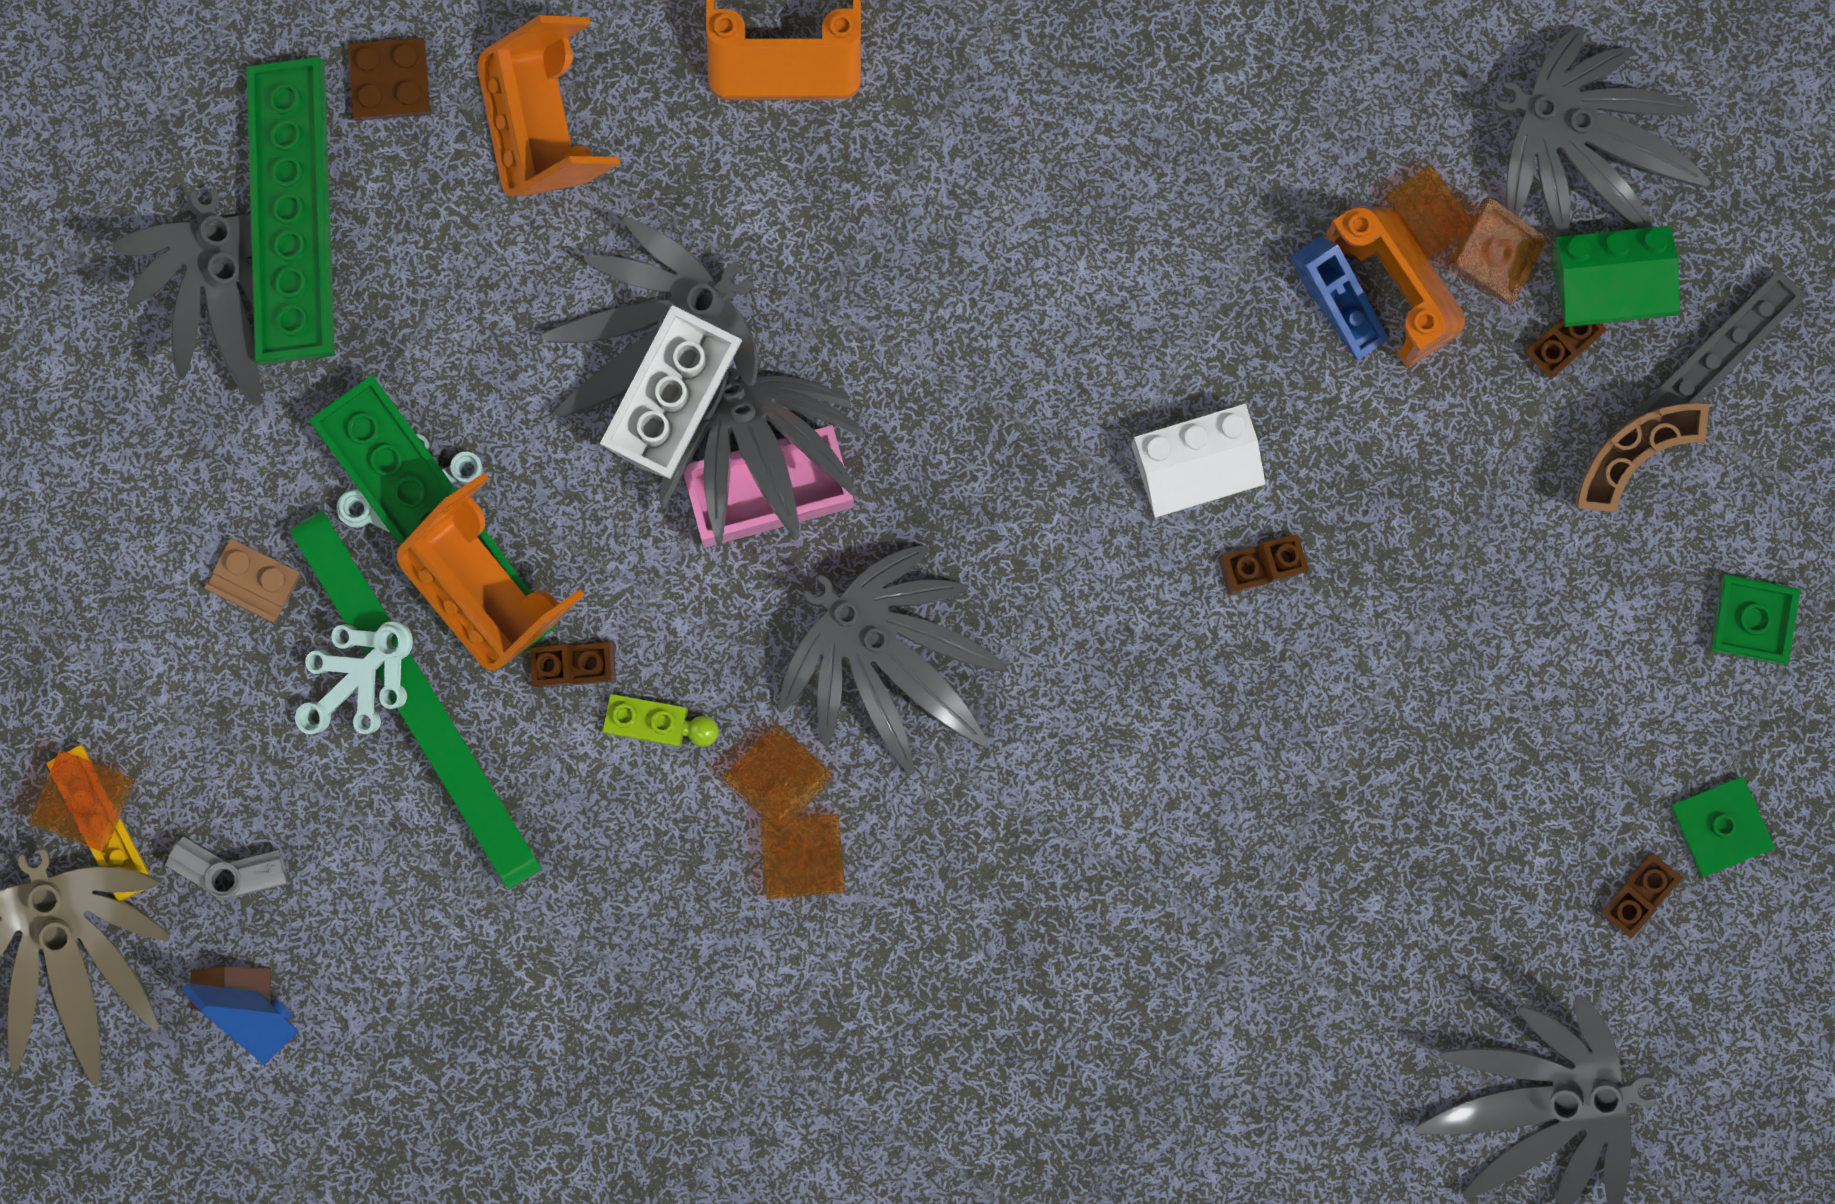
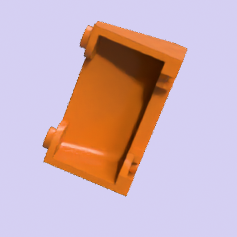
M1357 207L1345 212L1332 221L1325 238L1338 244L1343 254L1355 257L1359 264L1376 254L1411 306L1412 310L1408 313L1405 324L1402 326L1405 331V342L1397 351L1398 356L1407 369L1455 339L1462 332L1465 325V316L1462 309L1394 210L1388 207Z

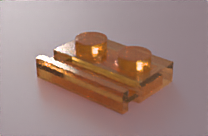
M1432 164L1385 196V200L1398 214L1428 260L1473 231L1476 227Z

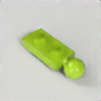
M610 694L603 733L681 748L683 736H688L690 741L696 746H710L716 741L719 729L717 723L708 716H698L692 721H687L688 709L686 707Z

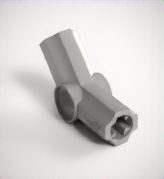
M183 836L172 849L165 864L168 868L222 900H233L242 895L288 884L286 867L280 850L228 863ZM225 871H231L235 877L233 887L226 892H220L216 886L218 876Z

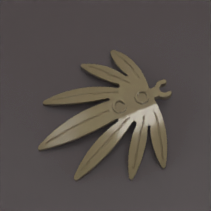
M44 846L39 850L42 861L38 865L29 864L24 852L19 854V866L24 873L30 876L31 882L17 884L0 890V917H2L0 920V957L15 932H22L14 962L8 1002L10 1068L13 1072L19 1069L29 1039L38 993L39 950L43 949L52 993L63 1026L92 1085L97 1086L100 1081L98 1020L90 979L76 939L79 938L105 979L137 1016L153 1031H158L159 1023L147 994L129 963L112 941L84 913L89 911L120 928L162 941H169L170 934L155 920L135 907L115 898L92 892L119 893L149 889L157 886L158 880L155 877L139 871L114 866L81 867L49 876L47 868L50 854Z

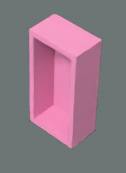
M833 425L816 429L815 431L830 446L844 466ZM787 438L777 440L792 482L799 522L854 508L853 496ZM740 450L731 452L729 493L722 543L784 527L756 485L742 458ZM704 460L688 464L683 475L703 548L717 545L706 504Z

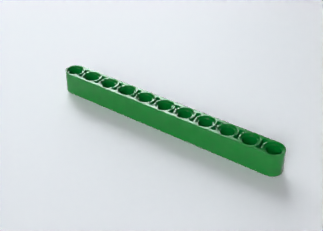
M323 509L289 529L346 624L353 625L357 630L377 632L381 625L391 622ZM394 634L392 636L391 642L393 646L397 648L398 638ZM360 646L365 656L374 649L373 647ZM409 653L408 656L401 660L400 685L406 690L407 700L403 706L397 709L507 889L510 890L543 869L534 857L519 829L515 826L500 798L493 790L478 762H476L471 754L469 747L458 729L454 726L439 698L435 695L417 662ZM383 663L375 673L385 687ZM391 690L389 696L395 703L397 701V694L394 690Z

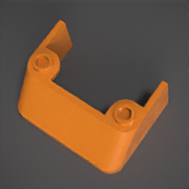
M706 0L708 84L711 92L716 97L724 100H843L851 98L858 92L861 85V0H853V9H836L831 11L823 21L822 39H745L743 18L731 9H716V0Z
M539 15L486 48L479 57L478 76L499 177L504 192L509 196H529L586 184L620 165L619 157L593 156L592 151L587 146L576 145L572 147L557 78L567 72L573 60V51L570 47L569 38L591 25L589 17Z
M484 472L441 501L398 548L397 560L404 573L478 663L488 670L496 671L555 625L585 594L579 589L561 603H558L554 596L540 589L533 591L527 596L524 595L477 538L485 528V517L482 509L475 503L472 497L490 479Z

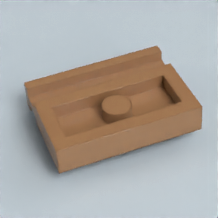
M230 538L212 572L213 575L210 581L205 585L204 589L276 624L301 573Z

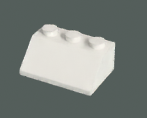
M1246 404L1136 436L1131 445L1154 518L1265 485L1258 440Z

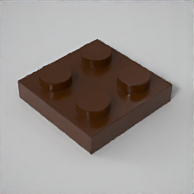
M425 38L348 44L354 121L431 115Z

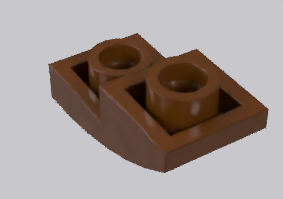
M1562 318L1531 345L1525 353L1552 380L1608 329L1602 323L1564 327Z
M1298 534L1263 542L1259 546L1223 554L1218 558L1229 595L1288 579L1309 571Z
M611 642L575 646L562 644L530 648L532 687H558L616 682L614 644Z
M1651 851L1601 911V914L1632 939L1683 878Z

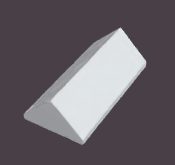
M672 305L600 445L640 469L671 479L742 339Z

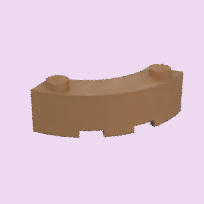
M1690 403L1658 408L1631 420L1619 428L1604 442L1588 464L1577 492L1575 507L1617 512L1620 497L1626 483L1646 459L1657 452L1675 445L1705 443L1710 404Z

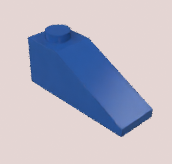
M1320 236L1289 257L1304 286L1357 360L1389 340L1338 244Z
M186 984L181 989L200 1012L263 1065L299 1032L288 1020L293 1013L278 998L270 1002L258 991Z

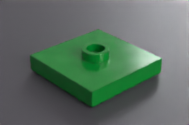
M1726 574L1721 576L1709 652L1781 666L1789 665L1801 589Z
M1744 776L1670 806L1700 878L1775 849Z

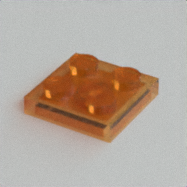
M1483 198L1449 265L1505 305L1514 304L1548 238L1494 199Z
M777 723L722 776L724 784L780 833L834 780V773Z
M59 750L29 824L105 853L133 788L135 779Z
M839 814L760 821L767 900L845 894Z

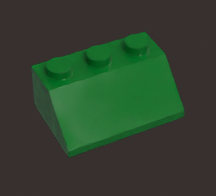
M1671 226L1556 237L1551 264L1564 327L1678 316L1680 314L1679 264Z

